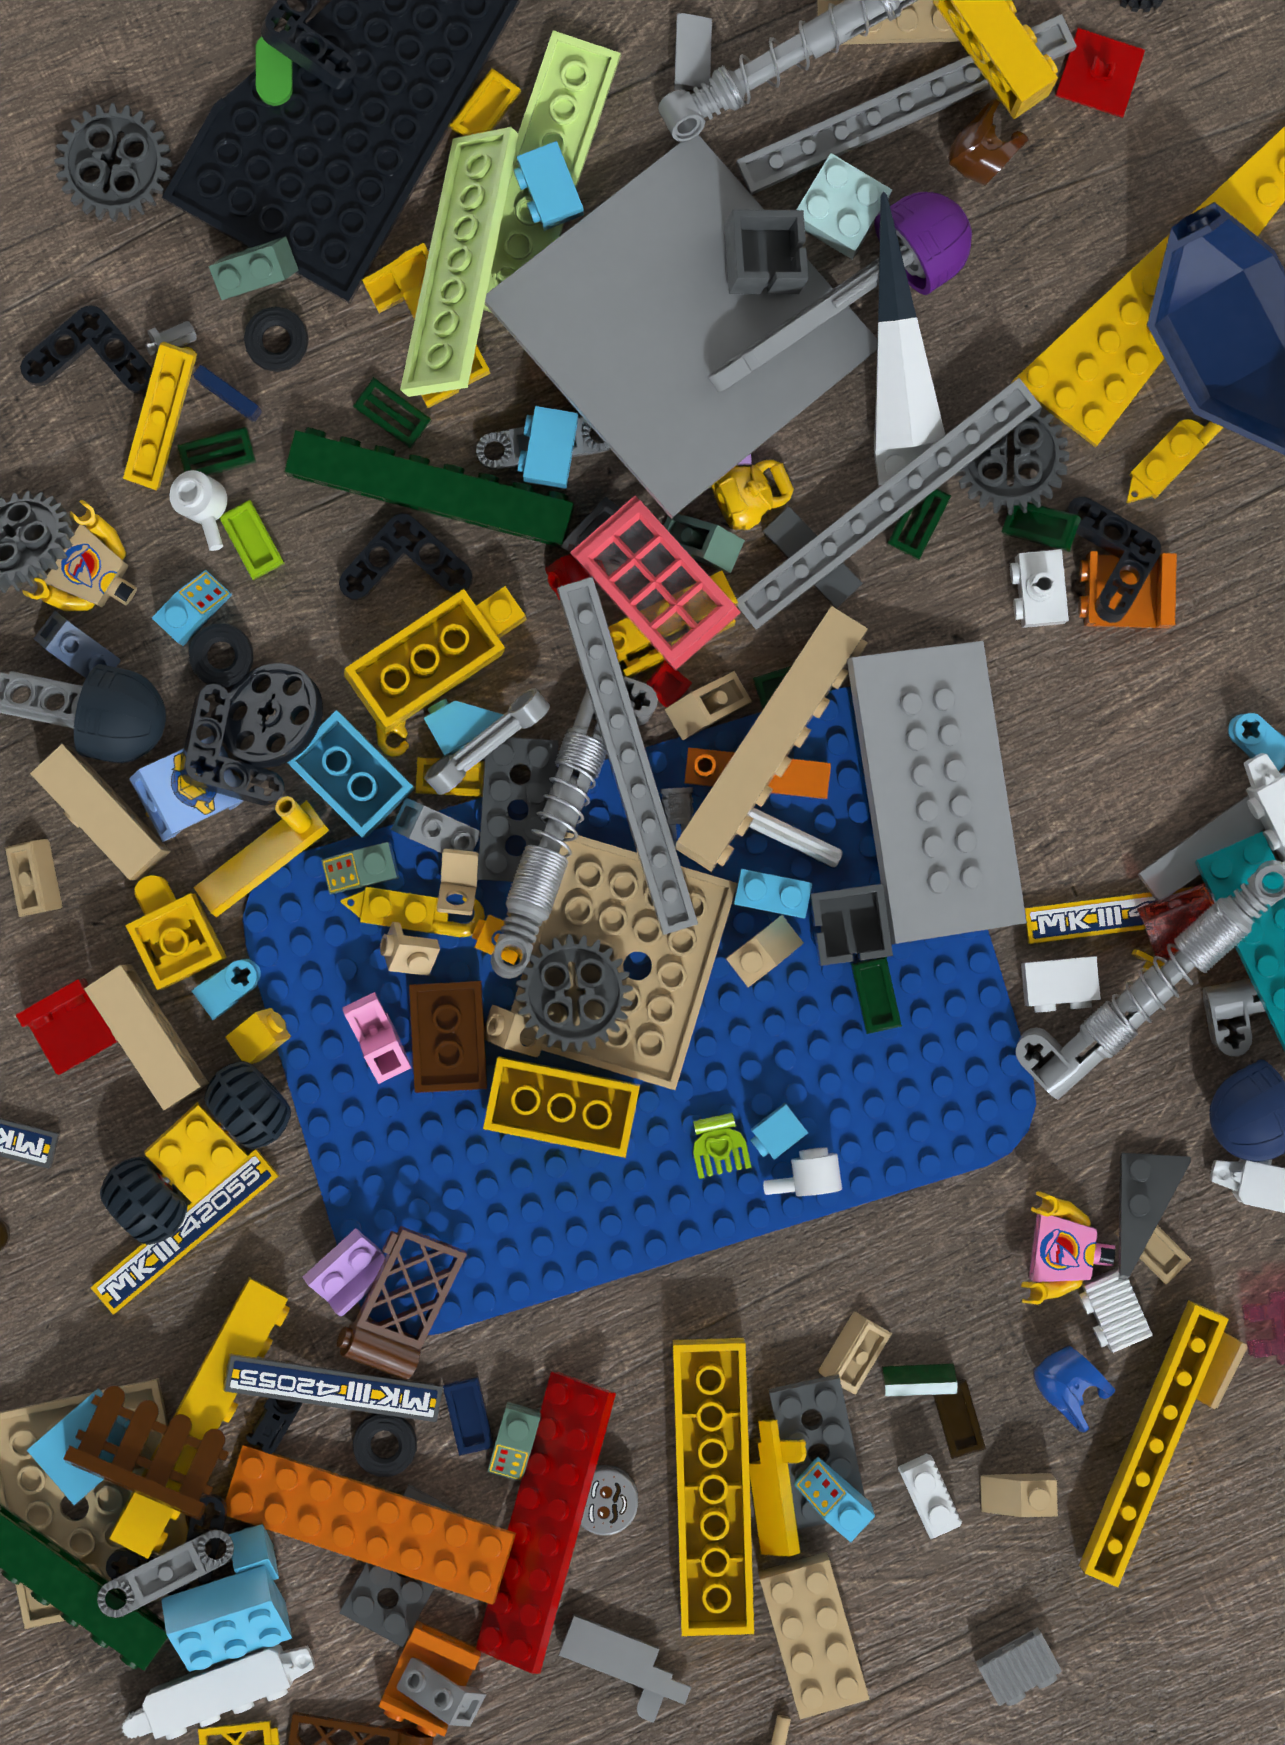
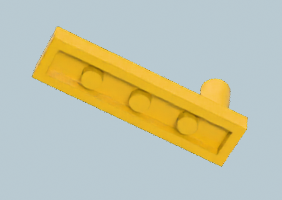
M166 342L160 343L123 479L154 490L160 488L193 367L197 359V353L192 348L187 346L178 347Z
M289 796L279 799L275 810L282 819L193 887L208 910L216 918L329 831L326 824L307 800L299 805Z

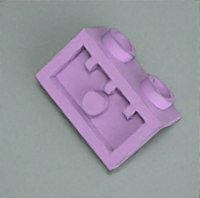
M355 1228L303 1276V1279L341 1317L370 1291L385 1256L373 1242Z

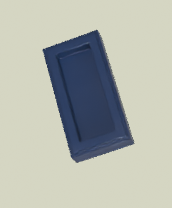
M201 364L193 374L195 380L249 420L256 422L262 413L260 407Z
M476 1376L443 1384L459 1456L494 1448L495 1445L479 1377Z

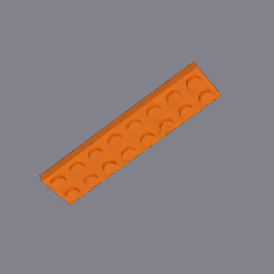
M248 1444L242 1445L225 1500L228 1517L255 1526L263 1524L267 1530L489 1604L495 1603L516 1534L515 1532L276 1453L268 1454L262 1449Z

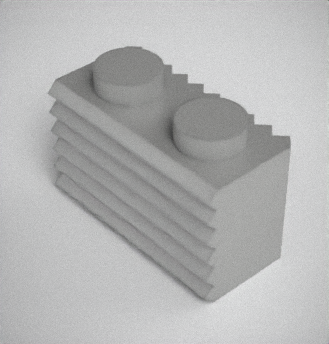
M1038 1627L975 1661L999 1706L1005 1702L1007 1706L1017 1704L1026 1697V1691L1034 1688L1036 1685L1039 1689L1051 1685L1058 1679L1056 1674L1062 1672Z

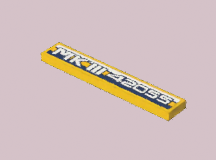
M1205 885L1181 888L1160 903H1157L1151 893H1142L1025 908L1028 944L1189 924V922L1193 923V921H1196L1195 916L1198 911L1200 913L1199 916H1201L1208 905L1212 906L1205 894L1206 892L1213 904L1214 902ZM1204 899H1205V900H1206V903H1205V905H1204V907H1203V906H1202V903H1203V901H1204Z
M256 1148L195 1205L191 1203L187 1206L184 1221L173 1236L155 1244L140 1245L90 1288L114 1315L280 1175Z

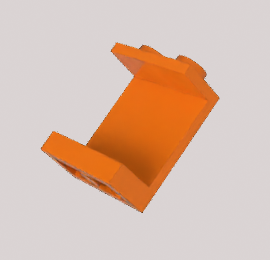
M1090 551L1086 555V560L1080 561L1079 580L1080 582H1085V596L1079 597L1078 614L1079 617H1084V626L1171 628L1175 626L1177 553H1162L1159 556L1130 609L1122 620L1116 623L1102 620L1095 611V603L1120 558L1114 555H1098V551ZM1128 570L1120 572V578L1126 584L1133 585L1137 583V578L1132 572ZM1118 592L1115 593L1110 601L1109 607L1111 609L1116 608L1122 596Z
M417 1620L384 1691L379 1707L384 1709L383 1713L393 1720L403 1722L406 1719L417 1724L416 1728L428 1736L436 1737L437 1734L445 1736L448 1724L398 1691L397 1685L410 1659L418 1658L458 1686H466L472 1671L475 1670L481 1652L476 1650L475 1646Z

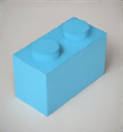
M557 141L517 156L519 167L513 169L520 189H528L532 201L526 204L534 223L540 221L545 231L584 215L583 205Z
M535 406L534 415L527 414L524 436L530 437L528 451L521 450L518 463V471L524 472V482L567 489L578 424V413Z
M740 869L733 905L803 919L806 918L812 883Z

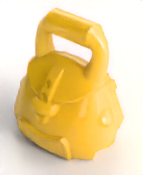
M772 459L763 460L751 466L736 465L711 486L718 506L727 524L733 530H750L755 525H758L762 516L768 510L785 505L791 499L794 491L783 463ZM768 468H770L780 491V497L772 495L769 482L763 474Z

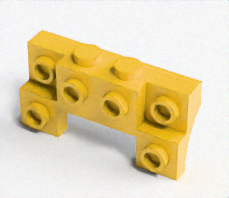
M425 243L404 252L387 266L362 279L379 314L405 301L415 320L429 254ZM477 345L468 385L491 374ZM460 389L421 396L427 408H430L459 393Z

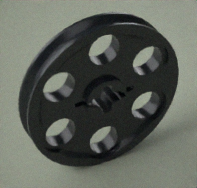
M267 664L250 671L229 692L230 707L223 742L238 759L254 767L270 768L291 761L309 746L320 727L323 716V701L317 685L302 670L289 664ZM264 679H271L270 687L263 693H257L259 683ZM295 681H301L302 686L299 692L288 696L289 686ZM241 706H247L246 715L242 719L235 721L233 719L235 711ZM303 710H309L307 721L301 725H295L296 716ZM249 735H254L255 739L249 749L241 750L240 746L243 739ZM284 737L286 741L284 747L279 752H271L274 741Z

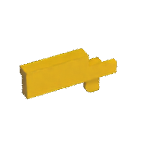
M777 1420L758 1421L761 1442H758L760 1460L749 1463L761 1555L790 1557L799 1554L800 1547L788 1463H800L805 1460L806 1441L804 1439L799 1441L780 1440Z

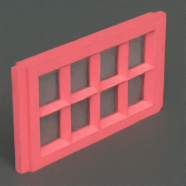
M636 495L570 552L576 561L593 577L594 581L675 670L741 614L735 604Z

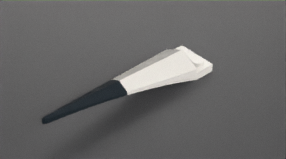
M882 192L880 196L878 341L874 456L878 485H883L945 436L894 221L885 192Z

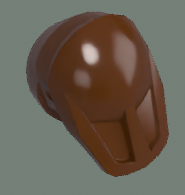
M996 98L992 99L971 123L960 131L951 146L948 156L949 165L954 167L964 177L984 186L1029 140L1020 131L1014 132L1009 142H1003L997 138L995 134L997 126L993 124V117L1000 101Z

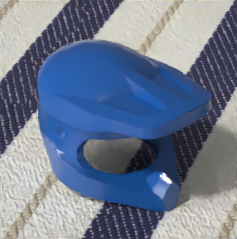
M1069 1345L1047 1356L1039 1366L1033 1369L1035 1383L1043 1397L1052 1406L1056 1407L1078 1431L1083 1433L1089 1430V1426L1081 1411V1406L1084 1405L1082 1397L1084 1390L1089 1386H1096L1099 1397L1103 1399L1109 1398L1115 1392V1388L1083 1355Z

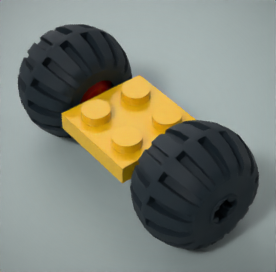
M245 1061L229 1064L220 1069L209 1082L204 1099L207 1107L219 1122L197 1102L144 1151L148 1159L143 1157L126 1159L115 1165L105 1177L100 1189L101 1201L121 1227L140 1243L151 1245L162 1242L177 1232L187 1213V1203L179 1190L195 1205L248 1156L247 1152L228 1133L245 1147L256 1149L274 1142L286 1129L291 1117L289 1104L275 1086L252 1064Z

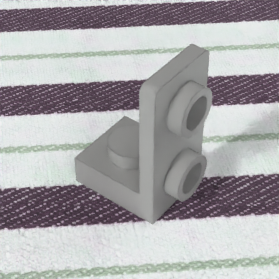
M405 798L391 828L392 831L440 853L443 852V849L473 851L480 837L479 830L408 798Z
M418 1658L410 1659L397 1685L398 1691L448 1725L470 1727L486 1697V1694L476 1687L458 1686Z

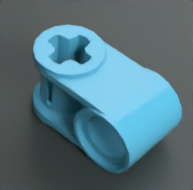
M1255 713L1240 714L1231 719L1228 725V734L1231 740L1250 759L1260 753L1267 754L1278 771H1280L1285 765V736L1276 731L1261 716ZM1242 723L1253 724L1250 728V731L1253 733L1252 736L1242 735L1245 730Z
M250 959L234 961L219 973H215L192 990V993L211 1019L215 1020L258 986L257 983L261 976L260 968ZM238 968L241 970L248 968L251 973L247 976L249 983L247 981H238L237 977L240 975Z

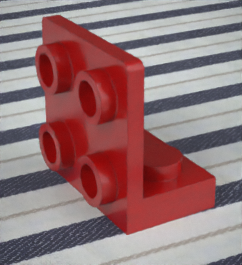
M85 978L75 980L16 1014L22 1027H30L57 1075L63 1074L118 1042L84 990V988L89 986Z

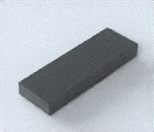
M789 506L763 530V533L788 559L817 537ZM842 563L817 582L814 587L837 609L863 583Z

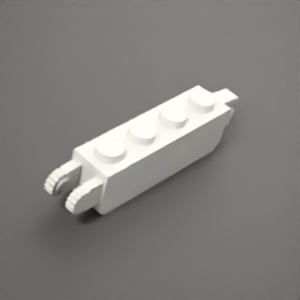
M1260 753L1244 762L1251 785L1246 789L1250 798L1247 800V805L1253 816L1261 820L1266 830L1263 834L1272 851L1276 850L1281 862L1285 864V774L1278 771L1267 754Z
M1241 1158L1239 1161H1213L1210 1181L1232 1189V1193L1238 1202L1285 1213V1167L1271 1165L1272 1159L1261 1162L1247 1161Z
M281 1645L264 1647L246 1653L240 1658H231L218 1662L206 1669L197 1670L155 1686L147 1694L142 1705L143 1707L135 1712L133 1711L131 1714L129 1713L126 1717L125 1722H123L122 1732L125 1734L124 1736L131 1739L153 1732L155 1739L166 1736L167 1740H171L187 1732L186 1727L199 1723L201 1727H205L221 1719L220 1714L233 1710L234 1714H239L254 1707L253 1702L267 1697L268 1701L283 1697L288 1693L287 1689L291 1687L296 1678L314 1669L315 1662L308 1645L284 1651Z

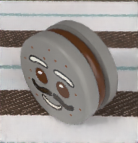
M612 1465L596 1466L581 1521V1526L584 1529L597 1535H613L624 1530L633 1521L638 1508V1491L628 1473Z

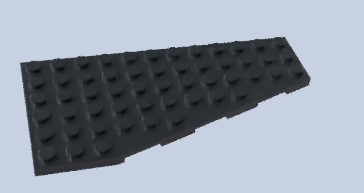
M521 0L330 1L311 20L304 24L348 53L355 60L357 71L350 85L343 89L333 88L293 61L292 95L284 104L272 106L263 102L258 95L255 69L226 97L219 99L214 104L164 192L162 199L248 248L286 236L299 270L295 274L351 304L363 282L362 279L369 272ZM309 43L300 44V48L305 54L309 56L318 54L313 45ZM324 55L321 63L324 64L328 57ZM338 66L334 71L340 74L344 69Z

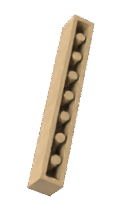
M833 606L830 607L679 837L675 847L676 850L711 872L717 863L722 867L725 865L734 850L730 846L731 841L736 834L743 837L754 819L749 816L750 812L756 804L762 807L773 789L768 785L776 774L781 778L790 765L792 759L787 755L794 745L801 748L811 732V729L806 726L813 716L818 719L822 716L830 703V700L825 698L833 686L838 690L849 674V671L845 669L847 659L861 656L868 642L864 640L868 628Z

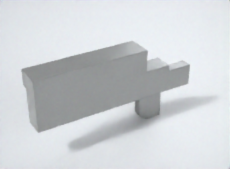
M573 1614L559 1651V1656L643 1688L637 1704V1712L642 1719L654 1723L664 1697L685 1705L691 1690V1686L673 1680L672 1672L654 1666L659 1647Z

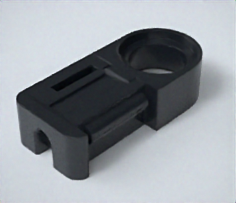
M268 1398L264 1405L265 1409L252 1430L254 1434L248 1433L246 1436L247 1441L253 1445L261 1446L262 1450L268 1454L274 1453L303 1403L297 1402L292 1408H284L278 1403L277 1399Z

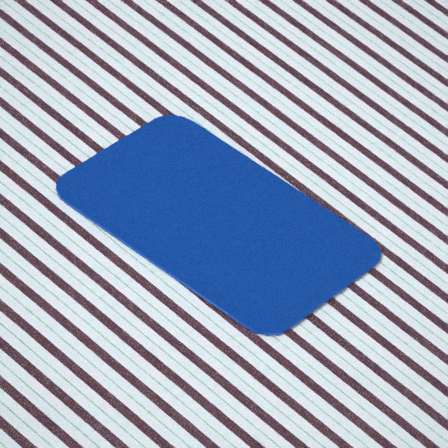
M851 687L835 689L827 694L825 698L829 699L830 703L819 719L813 716L806 726L811 729L807 739L801 748L794 745L787 755L791 759L831 763L827 799L771 793L762 807L757 804L754 806V808L841 849L843 853L838 865L831 867L749 827L743 837L736 834L731 841L730 846L734 850L723 867L717 863L711 872L676 850L680 866L735 883L738 882L740 869L812 883L810 894L881 884ZM761 712L704 729L684 740L678 737L645 747L660 800L662 799L660 789L693 787L692 806L694 808V816L712 787L684 784L688 747L736 752ZM609 759L603 761L599 777L594 779L596 786L589 789L587 793L590 803L583 806L581 810L584 820L576 825L575 830L579 836L637 853ZM483 797L437 812L481 832ZM515 800L508 806V815L513 820L520 821L528 815V805L522 800ZM676 824V841H678L682 834L681 824ZM393 825L373 830L366 838L357 835L301 852L250 891L243 914L245 944L250 961H254L259 966L261 971L257 984L265 1009L272 1008L274 1012L282 1016L286 1022V1029L292 1036L279 1046L277 1050L336 1244L338 1245L356 1228L373 1242L386 1257L387 1253H384L382 1249L390 1232H398L400 1226L463 1249L467 1253L428 1335L441 1334L986 1167L1010 1154L1028 1133L1036 1107L1034 1077L1020 1064L1016 1057V1047L1021 1035L988 929L891 944L893 956H888L887 962L902 1027L866 1034L851 969L852 963L866 960H858L857 953H853L852 962L818 965L814 933H820L821 927L813 926L810 900L806 918L803 919L733 905V898L676 1090L541 1050L539 1056L534 1057L504 1049L485 1040L487 1089L415 1093L409 985L482 981L485 1028L492 1005L511 1011L518 990L516 981L521 980L522 974L511 979L502 978L497 975L492 969L491 955L474 948L477 940L473 939L472 935L469 937H454L402 929L403 935L438 940L440 950L430 975L388 971L385 956H382L380 952V944L383 935L388 934L390 927L360 922L361 918L340 901L365 891V887L438 898L441 885L442 853L392 831ZM517 835L510 837L505 845L507 853L514 857L522 855L524 853L523 850H525L524 847H526L524 838ZM480 837L473 850V852H477L478 854L480 847ZM390 842L392 844L400 878L332 895L329 894L321 860L381 843ZM477 879L475 898L484 908V920H487L489 914L502 920L509 917L505 903L507 897H509V890H511L510 887H512L511 884L513 882ZM452 894L446 898L453 905L465 903L462 899L463 895ZM350 899L348 905L353 906L354 900ZM474 909L472 915L448 913V921L457 923H469L474 917ZM783 915L804 944L748 988L725 958L779 916ZM632 952L624 960V972H629L630 975L628 977L633 980H642L650 974L652 962L645 953ZM519 957L515 965L520 963ZM503 960L505 964L514 966L513 964ZM374 992L384 1011L390 1017L411 1066V1069L379 1084L363 1056L360 1043L342 1009ZM502 1056L640 1084L626 1158L483 1129L497 1058ZM783 1103H786L808 1134L776 1159H773L769 1153L763 1157L750 1141L755 1137L751 1128ZM733 1113L736 1127L731 1129L740 1132L745 1139L752 1168H745L742 1149L739 1147L738 1150L742 1164L741 1170L736 1169L731 1150L729 1155L732 1172H727L725 1162L721 1160L723 1173L717 1174L714 1158L709 1154L713 1175L709 1177L702 1155L700 1159L705 1178L699 1179L693 1149L694 1142L702 1134L696 1135L693 1121ZM827 1147L828 1153L838 1154L842 1190L811 1196H796L795 1192L765 1195L764 1181L793 1177L791 1159L799 1158V1151ZM405 1239L400 1250L403 1261L423 1253L419 1243ZM425 1246L426 1251H429V1250L432 1249V1248H430V1247ZM442 1253L430 1258L434 1272L437 1273L449 1268L454 1257ZM397 1258L393 1265L399 1263ZM426 1261L406 1268L411 1283L431 1275ZM402 1270L387 1277L384 1283L387 1293L407 1285ZM443 1279L438 1281L439 1285H441ZM434 1283L414 1290L420 1305L433 1300L437 1293ZM382 1289L380 1291L379 1296L384 1295ZM368 1293L358 1302L360 1307H362ZM411 1293L391 1300L396 1315L416 1307ZM387 1302L372 1308L369 1317L376 1322L392 1317ZM428 1310L423 1312L424 1317L426 1316ZM418 1314L399 1322L403 1332L416 1336L422 1321ZM395 1324L389 1326V1327H392V1328L397 1329V1327H396Z

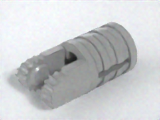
M693 787L660 789L662 794L661 803L663 804V810L675 847L677 843L676 824H681V833H683L693 818Z

